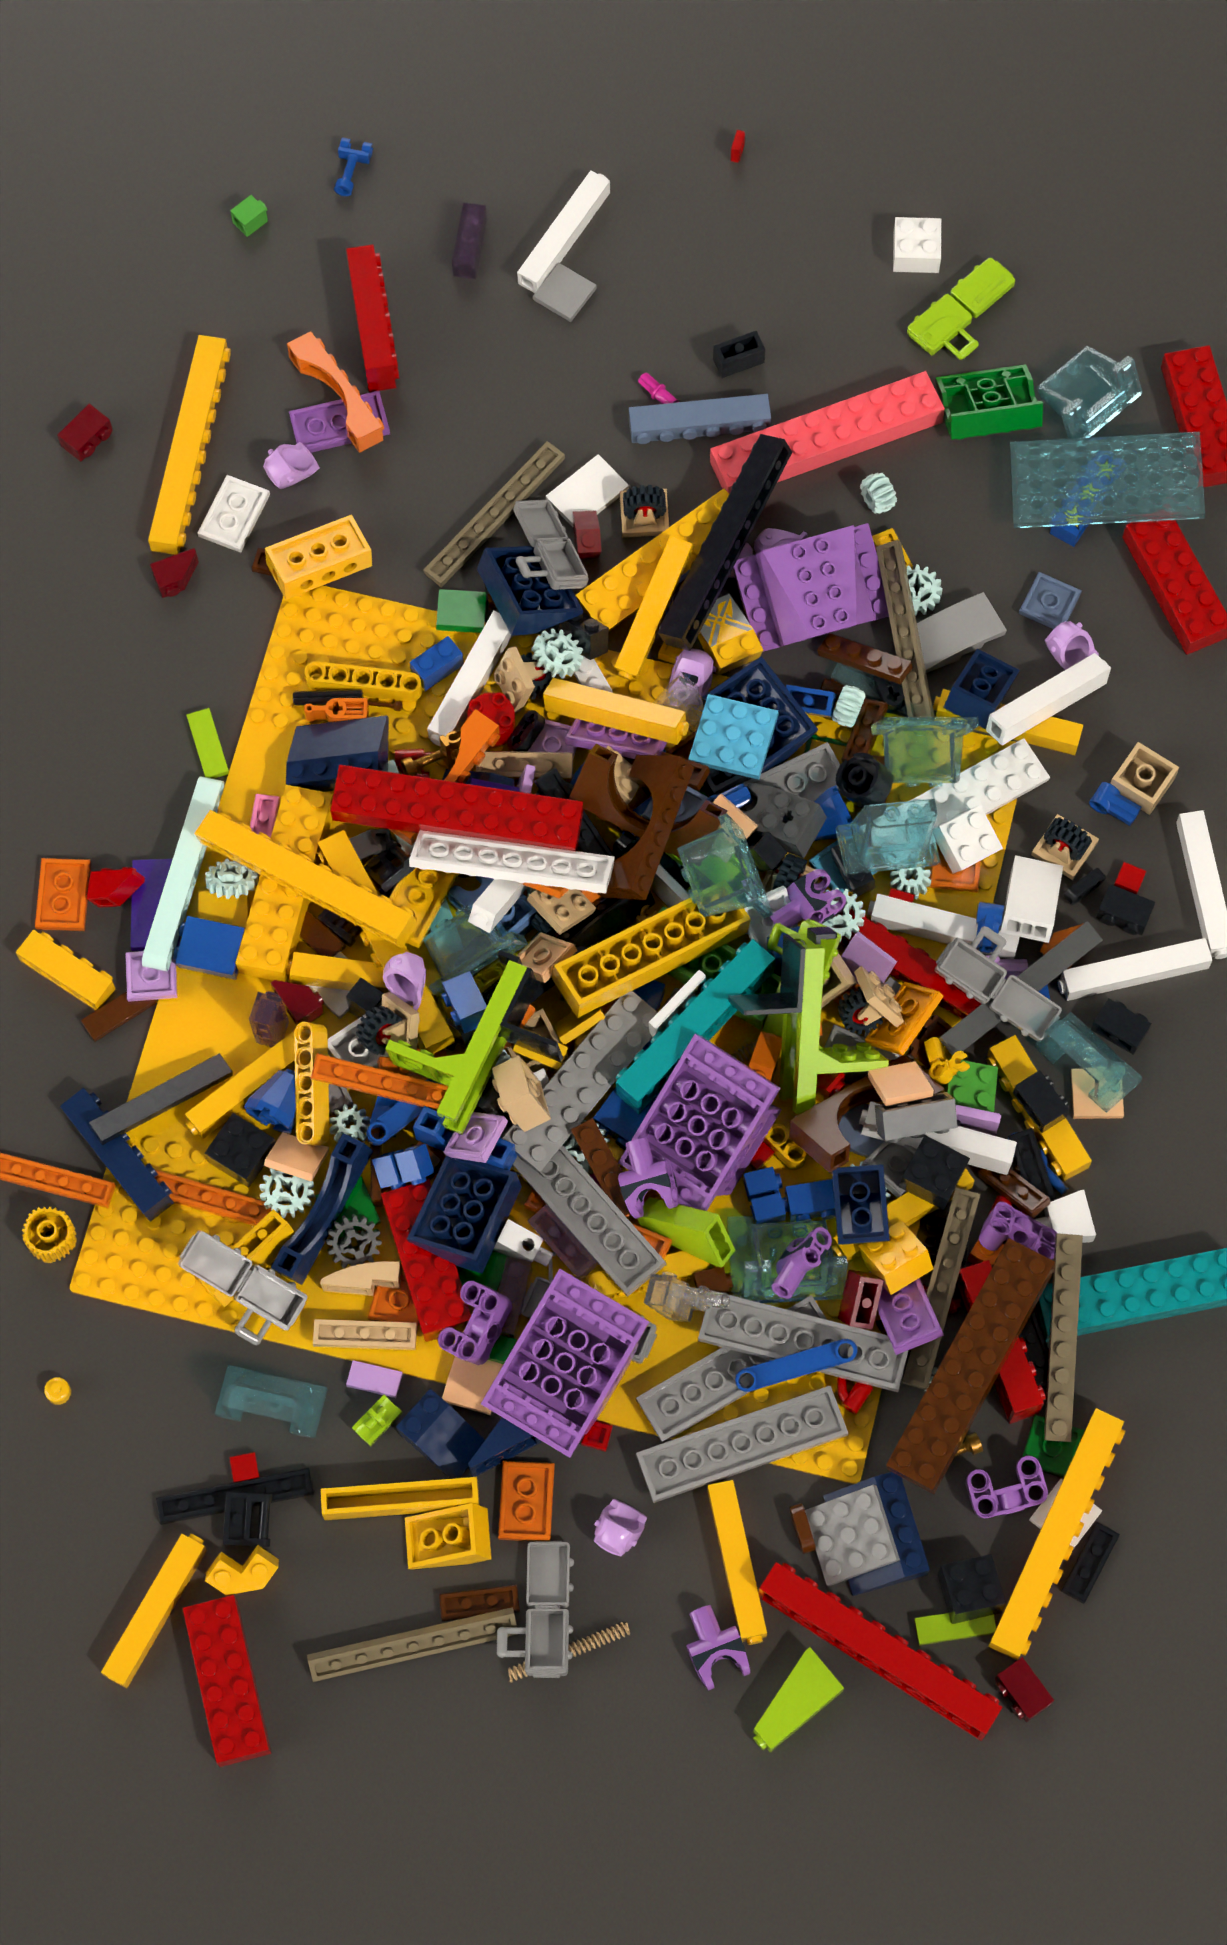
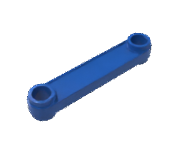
M427 1079V1080H426V1081L438 1083V1082L433 1081V1080H431V1079ZM399 1101L368 1126L366 1131L368 1142L376 1146L384 1144L416 1119L424 1107ZM374 1128L381 1129L384 1137L381 1139L374 1138L371 1135V1130Z
M841 1339L747 1367L737 1373L735 1383L741 1391L750 1392L844 1364L856 1357L858 1352L857 1345L851 1339ZM843 1343L850 1344L853 1348L852 1356L842 1357L839 1353V1346ZM743 1373H749L753 1376L754 1383L751 1387H745L741 1384L740 1377Z

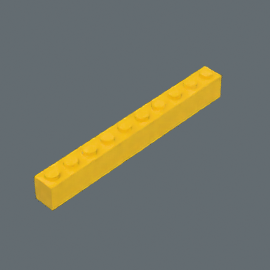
M198 335L148 539L151 551L176 555L180 552V548L185 546L186 533L184 531L185 527L190 525L191 512L189 511L191 505L194 506L196 501V492L194 490L201 480V471L199 469L200 465L204 464L206 460V450L204 449L206 443L209 444L211 439V430L209 428L216 418L215 403L220 401L221 389L219 387L221 382L224 383L226 377L224 366L225 362H229L231 356V349L227 347L226 339Z
M210 810L194 833L201 844L400 948L404 946L417 926V922L413 917L414 913L407 907L401 905L399 908L393 905V902L386 896L380 895L378 897L372 894V890L362 884L359 886L353 884L352 880L343 874L335 875L326 865L312 863V860L305 854L299 853L297 855L291 852L290 847L281 842L279 844L272 842V839L262 832L256 834L245 823L239 822L237 824L233 822L232 818L224 812L220 811L218 814Z
M344 830L317 842L320 849L317 855L321 863L327 864L332 873L337 876L339 874L347 876L352 880L353 884L357 886L362 884L372 890V894L379 897ZM361 927L363 932L359 935L365 947L371 946L374 953L370 954L376 967L381 966L384 970L385 964L393 956L409 952L405 944L400 948ZM425 983L421 1004L417 1009L420 1018L417 1044L420 1050L425 1049L434 1054L454 1044L455 1040Z
M1097 1408L1093 1412L988 1647L1015 1660H1018L1021 1654L1026 1656L1032 1641L1028 1640L1031 1630L1036 1632L1041 1623L1042 1617L1038 1616L1042 1607L1047 1608L1053 1596L1049 1592L1052 1583L1057 1585L1064 1570L1059 1567L1063 1559L1068 1561L1074 1547L1070 1545L1073 1536L1078 1538L1082 1531L1084 1523L1080 1522L1084 1513L1089 1514L1095 1500L1091 1499L1094 1489L1099 1491L1105 1477L1101 1473L1104 1466L1109 1468L1114 1459L1115 1453L1111 1451L1114 1444L1120 1445L1126 1431L1121 1428L1125 1421Z

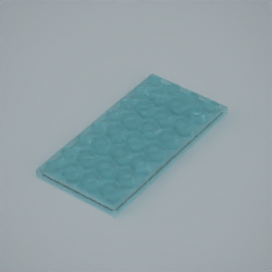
M1200 432L1010 442L1014 528L1205 518Z

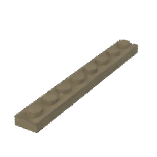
M547 441L424 568V574L442 588L514 513L515 502L525 501L563 462L565 454Z
M899 540L877 546L876 550L896 656L912 661L913 668L902 682L909 724L914 727L935 720L902 544Z
M957 1187L955 1188L927 1290V1297L942 1332L980 1198L978 1193ZM941 1337L911 1349L902 1381L903 1384L927 1390Z
M1060 1233L1055 1235V1270L1053 1272L1044 1440L1071 1442L1083 1235Z
M512 1607L308 1654L307 1659L312 1680L315 1682L497 1640V1630L500 1627H517ZM508 1634V1637L518 1634Z

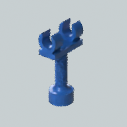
M342 137L340 147L338 148L339 158L348 161L343 177L336 181L334 191L341 196H350L352 194L354 184L351 182L356 162L369 164L373 153V148H371L373 143L364 142L362 150L359 151L351 149V139Z

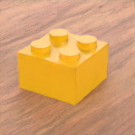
M902 1220L889 1227L890 1241L862 1243L859 1245L865 1266L872 1274L884 1280L883 1287L890 1295L934 1269L927 1248Z

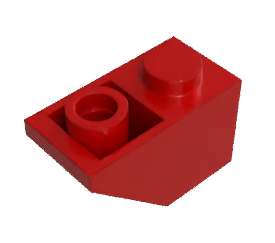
M122 867L121 870L102 868L101 871H91L86 899L99 908L121 906L145 882V877L132 867Z
M845 1073L817 1074L816 1100L821 1103L835 1092L838 1093L843 1090L846 1085L844 1084Z

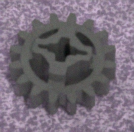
M352 1214L351 1220H348L345 1215L342 1216L343 1223L341 1224L334 1221L336 1229H329L328 1233L332 1238L326 1239V1243L332 1245L327 1250L329 1255L335 1254L333 1261L337 1263L342 1260L341 1266L344 1269L348 1264L355 1266L356 1264H364L366 1260L374 1262L372 1254H379L380 1251L376 1248V1245L382 1244L381 1239L376 1238L380 1235V1231L378 1229L372 1230L375 1223L371 1221L366 1224V1216L363 1215L358 1220L356 1214ZM353 1226L362 1227L367 1231H357ZM344 1230L345 1233L342 1239L338 1240L339 1235ZM352 1237L357 1239V1245L354 1247L350 1244ZM370 1243L368 1250L363 1253L366 1244ZM349 1252L353 1254L355 1258L346 1257L343 1254Z

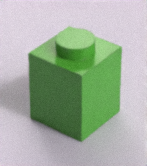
M252 195L230 210L233 224L246 237L268 222L266 205L261 200L257 201Z

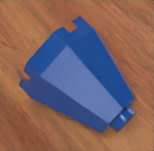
M836 785L828 788L814 801L820 804L827 817L814 841L850 837L858 833Z
M286 1069V1071L279 1070L248 1098L244 1106L246 1113L263 1125L267 1126L269 1123L275 1125L273 1127L274 1130L291 1134L296 1124L295 1071Z

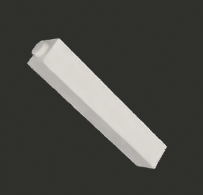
M590 170L518 270L519 285L534 293L538 290L555 266L562 261L610 194V180L604 175Z
M493 610L427 728L428 738L438 746H441L440 736L444 735L445 737L449 732L460 731L467 718L469 702L480 695L512 638L500 613Z
M1096 653L1090 655L991 713L986 731L1001 745H1004L1107 684L1111 667Z
M1204 810L1179 814L1176 825L1202 937L1206 938L1211 957L1223 959L1227 957V909Z
M494 879L473 904L468 922L490 933L528 886L517 881Z
M878 893L876 901H870L867 915L871 916L872 922H879L887 929L945 944L952 943L955 938H960L971 945L977 934L978 924H976L975 918ZM999 927L998 934L1005 938L1006 945L998 957L1014 959L1020 937L1001 933V927Z
M1206 938L1066 969L1058 980V987L1060 993L1065 994L1066 1001L1209 969L1212 957Z
M870 1101L868 1110L863 1109L859 1121V1124L863 1125L861 1134L883 1140L877 1134L875 1105H879V1103ZM961 1126L949 1129L947 1133L938 1134L931 1132L925 1134L969 1157V1165L1004 1175L1008 1174L1012 1165L1017 1142ZM905 1137L894 1144L901 1146L906 1144L917 1150L923 1137Z

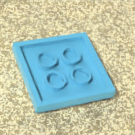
M708 694L688 760L706 765L712 769L759 780L779 715L778 710Z

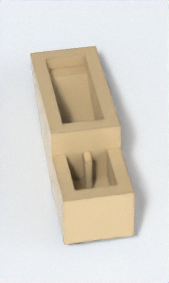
M400 1262L364 1263L336 1271L322 1278L320 1284L323 1291L374 1296L375 1286L400 1289L403 1269Z

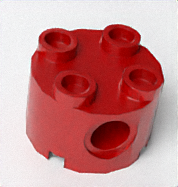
M500 692L484 693L469 702L467 719L476 709L499 725L500 738L493 747L489 746L488 748H497L507 744L510 735L516 728L515 711L510 700Z

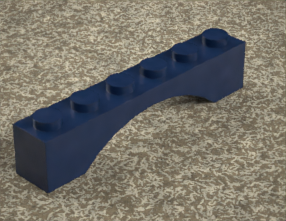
M344 1133L340 1137L331 1154L326 1178L314 1206L299 1229L282 1246L271 1266L280 1275L300 1285L305 1281L329 1236L328 1230L333 1228V1222L337 1221L373 1153V1150L365 1143Z

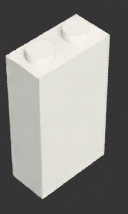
M1015 855L1009 879L1001 933L1049 943L1054 926L1063 871L1062 865Z

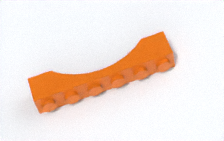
M310 331L288 342L289 358L299 372L323 381L342 399L347 410V437L360 453L383 441L382 430H384V425L379 417L375 418L367 401L363 402L355 385L351 386L345 371L337 367L334 356L325 351L322 340L320 338L316 339Z
M476 709L461 727L459 753L453 768L444 781L465 784L471 775L470 770L473 766L480 765L486 755L484 752L489 746L493 747L500 738L499 725ZM389 829L411 846L418 836V833Z

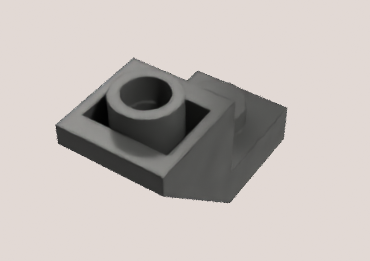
M372 829L349 840L364 866L373 856L379 855L386 850V844L393 840L389 829Z

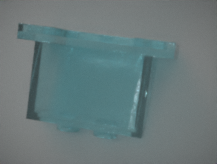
M1089 346L1082 349L1037 387L1040 397L1062 417L1069 443L1076 449L1143 394L1133 358L1126 356L1122 361L1117 362Z
M884 717L871 725L872 735H883L885 766L893 774L892 783H905L907 787L928 783L930 787L943 786V783H957L960 781L963 735L979 727L978 717Z
M935 799L865 805L850 824L838 825L836 827V834L845 873L856 874L938 865L940 859L933 833L938 814Z
M727 813L718 817L722 828L677 848L684 867L681 869V873L685 881L689 882L691 889L688 890L690 898L694 904L697 903L699 912L704 917L751 906L764 919L773 915L744 832Z
M468 905L456 911V916L452 919H445L435 926L436 929L423 940L441 977L429 985V988L434 995L441 996L445 992L442 982L468 971L473 975L499 958L497 955L499 950L514 954L528 945V942L523 935L514 932L507 933L500 921L490 933L471 924L468 920L473 905L470 907Z
M1072 1012L1062 1020L1052 1024L1045 1031V1038L1035 1043V1048L1052 1063L1066 1053L1095 1079V1087L1089 1092L1088 1097L1106 1113L1142 1081L1141 1075Z
M826 1220L750 1224L752 1261H745L742 1298L759 1303L802 1301L811 1295L814 1300L842 1299L848 1261L846 1256L834 1257L832 1246H830L820 1265L807 1271L790 1299L779 1297L773 1292L771 1287L778 1276L776 1271L777 1262L788 1245L796 1238H806L815 1228L822 1227L828 1231ZM817 1233L816 1238L818 1242L824 1245V1237L822 1234Z
M228 1365L215 1416L241 1422L244 1411L291 1422L290 1433L315 1439L328 1389L327 1387Z

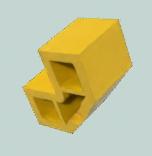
M259 1545L256 1546L243 1566L223 1552H220L207 1570L205 1581L225 1595L263 1589L278 1569L279 1559Z

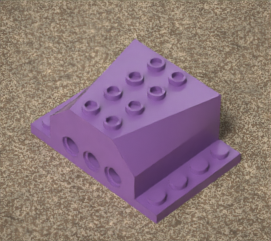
M868 523L856 527L854 525L762 550L755 555L737 559L733 567L746 618L754 629L763 652L889 617L878 556Z
M694 1034L631 1141L647 1137L654 1163L666 1159L669 1160L677 1182L678 1204L707 1211L716 1196L730 1195L768 1134L782 1110L772 1105L781 1088L701 1035ZM626 1148L618 1163L626 1169L632 1170Z
M559 1269L485 1395L481 1405L571 1458L581 1439L589 1432L627 1370L639 1346L638 1341L650 1321L564 1270Z

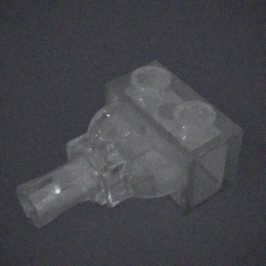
M680 671L653 703L685 711L686 722L692 725H689L688 731L692 734L695 732V729H698L702 716L701 712L704 709V702L698 693L699 686Z
M662 1272V1275L651 1274L644 1303L668 1320L691 1322L693 1310L705 1311V1309L710 1307L726 1309L730 1304V1296L727 1293L712 1292L709 1288L702 1285L699 1288L689 1287L688 1283L678 1280L677 1275L670 1272Z

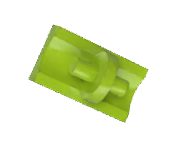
M383 1395L357 1421L352 1430L371 1447L403 1412Z

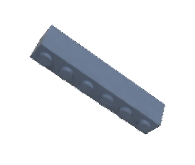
M768 394L629 407L632 443L647 444L650 441L661 440L669 442L680 438L690 440L701 436L717 437L721 434L739 435L743 432H758L771 427Z

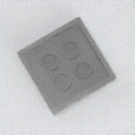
M877 1485L865 1487L805 1510L827 1586L900 1561Z

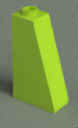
M649 1197L643 1205V1217L637 1218L642 1228L672 1239V1246L716 1267L722 1268L736 1251L719 1214L680 1204L675 1208L669 1209L665 1201Z
M811 1647L804 1652L754 1728L753 1732L756 1736L753 1739L762 1750L767 1748L771 1753L844 1690L841 1683Z

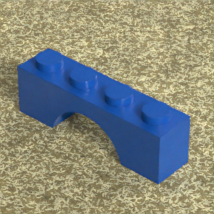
M424 1106L413 1126L416 1140L441 1151L445 1150L454 1131L444 1128L442 1123L445 1117L438 1116L437 1111ZM499 1138L485 1164L510 1171L517 1158L515 1144Z

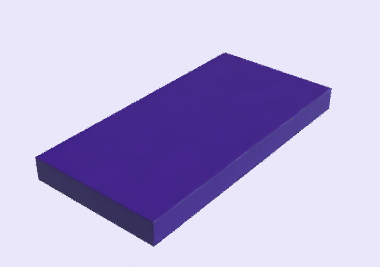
M173 859L132 860V868H135L139 874L145 877V882L132 894L131 951H144ZM181 936L178 938V946H180Z

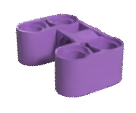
M998 1202L983 1223L979 1241L986 1249L996 1251L1003 1241L1010 1238L1053 1260L1055 1235L1057 1232L1016 1210L1008 1203Z
M468 1281L462 1286L460 1291L461 1299L475 1308L464 1332L450 1327L443 1329L439 1334L438 1344L443 1350L462 1360L482 1365L488 1360L492 1348L501 1334L503 1325L512 1310V1302L507 1296L475 1281Z
M1033 1456L1020 1458L1015 1466L1019 1484L998 1490H993L991 1479L987 1472L981 1469L971 1471L965 1481L975 1515L983 1519L998 1515L1003 1516L1043 1503L1047 1499L1048 1490L1039 1461ZM1025 1460L1031 1461L1035 1466L1032 1475H1026L1021 1470V1465ZM974 1474H980L985 1479V1484L981 1489L974 1488L971 1484V1478ZM1031 1486H1038L1042 1491V1496L1037 1501L1032 1500L1028 1495ZM982 1499H987L992 1504V1510L988 1514H982L978 1509V1504Z

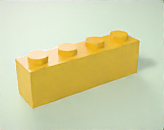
M33 929L16 951L19 961L94 1010L101 1008L116 989L112 981L113 977L103 970L98 972L92 968L93 964L87 959L75 957L73 951L63 944L58 946L47 933L42 931L40 934Z
M273 1209L231 1249L239 1248L241 1255L252 1261V1266L256 1264L266 1269L275 1261L280 1249L294 1235L295 1231ZM199 1279L208 1292L224 1308L234 1299V1295L229 1297Z

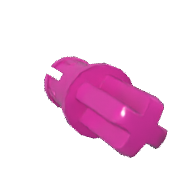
M649 373L642 374L638 379V383L651 394L653 400L656 399L661 404L679 402L678 399L665 389L666 386L664 384H659Z

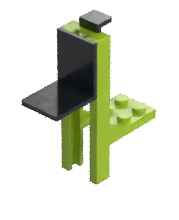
M830 927L807 928V934L783 935L780 993L728 996V1001L743 1015L784 1013L779 1098L782 1101L793 1098L792 1111L796 1114L803 1113L815 1105L817 1074L869 1071L888 1067L889 1062L871 1044L865 1042L856 1043V1046L834 1044L833 1047L824 1048L819 1045L825 948L821 945V939L837 938V933Z
M499 950L497 955L500 962L506 964V968L464 1054L434 1058L435 1055L424 1049H421L420 1052L414 1050L410 1044L402 1040H398V1042L389 1040L385 1048L394 1065L448 1086L437 1114L442 1118L445 1117L442 1123L444 1128L461 1135L465 1131L493 1072L492 1068L495 1067L506 1042L558 1062H562L563 1059L557 1042L519 1027L535 995L538 983L533 970L523 966L520 957Z

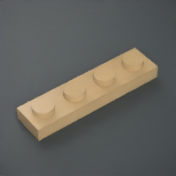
M485 751V758L480 765L476 766L477 772H490L509 777H520L527 764L535 766L534 777H541L556 767L562 778H572L573 753Z
M314 1319L313 1346L416 1350L417 1323Z

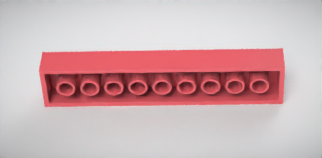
M924 371L710 448V463L722 489L725 488L730 494L732 486L739 477L742 466L747 461L752 447L757 442L760 434L785 439L792 450V454L778 482L943 423L945 408L927 372Z

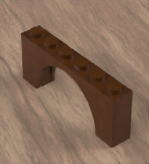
M596 743L586 758L569 800L582 801L583 809L595 814L599 819L609 821L617 825L619 829L630 832L641 839L650 820L635 813L620 796L614 774L618 754ZM705 800L701 808L694 815L673 824L664 852L683 859L689 865L700 867L728 810Z
M636 755L628 777L642 788L650 789L653 799L652 816L646 831L637 844L622 857L614 860L607 892L597 893L601 897L646 900L694 767L681 756Z
M903 1055L889 1061L888 1066L912 1061ZM921 1069L934 1090L933 1094L943 1093L945 1088ZM868 1075L859 1081H854L847 1088L838 1093L835 1092L828 1099L821 1103H816L809 1110L802 1114H797L791 1119L789 1138L829 1173L849 1162L850 1143L844 1138L837 1124L841 1117L856 1106L870 1103V1101L883 1102L870 1082Z

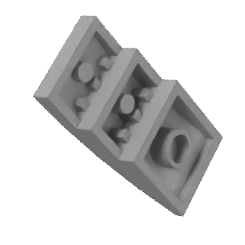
M984 592L956 603L917 623L926 673L960 660L962 655L982 648L985 642L1005 635L1007 630Z

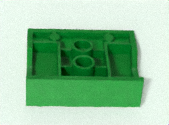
M1026 364L936 377L939 398L945 408V425L951 440L986 436L1001 432L1008 433L1015 430L1033 429L1043 426V402L1037 401L1035 397L1033 379Z

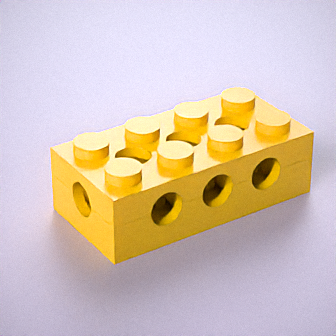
M352 514L265 548L266 564L285 599L372 566L371 548Z

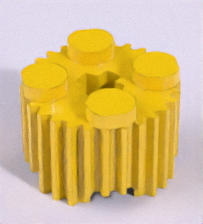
M38 1207L37 1211L32 1210L33 1213H29V1218L26 1219L27 1224L23 1225L25 1229H22L24 1233L22 1235L23 1241L34 1257L36 1256L38 1260L41 1258L46 1263L55 1262L56 1259L60 1261L61 1257L65 1258V1254H70L69 1250H73L77 1242L75 1227L65 1211H58L57 1208L52 1209L51 1207L48 1209L46 1207L43 1209ZM48 1231L52 1233L50 1237L45 1235Z

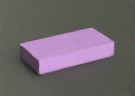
M353 1360L346 1386L396 1398L403 1373Z

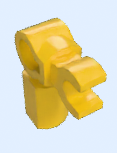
M932 1037L924 1042L931 1066L929 1075L939 1083L947 1084L958 1071L965 1072L970 1068L968 1063L965 1061L961 1062L962 1059L967 1057V1054L963 1051L955 1052L952 1058L948 1060L946 1059L943 1045L937 1037Z

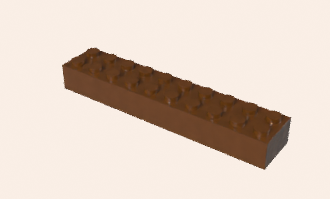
M1008 1238L886 1466L889 1471L933 1495L935 1494L1055 1270V1261Z

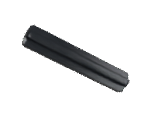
M361 689L293 692V702L296 706L306 704L326 705L333 698H364Z

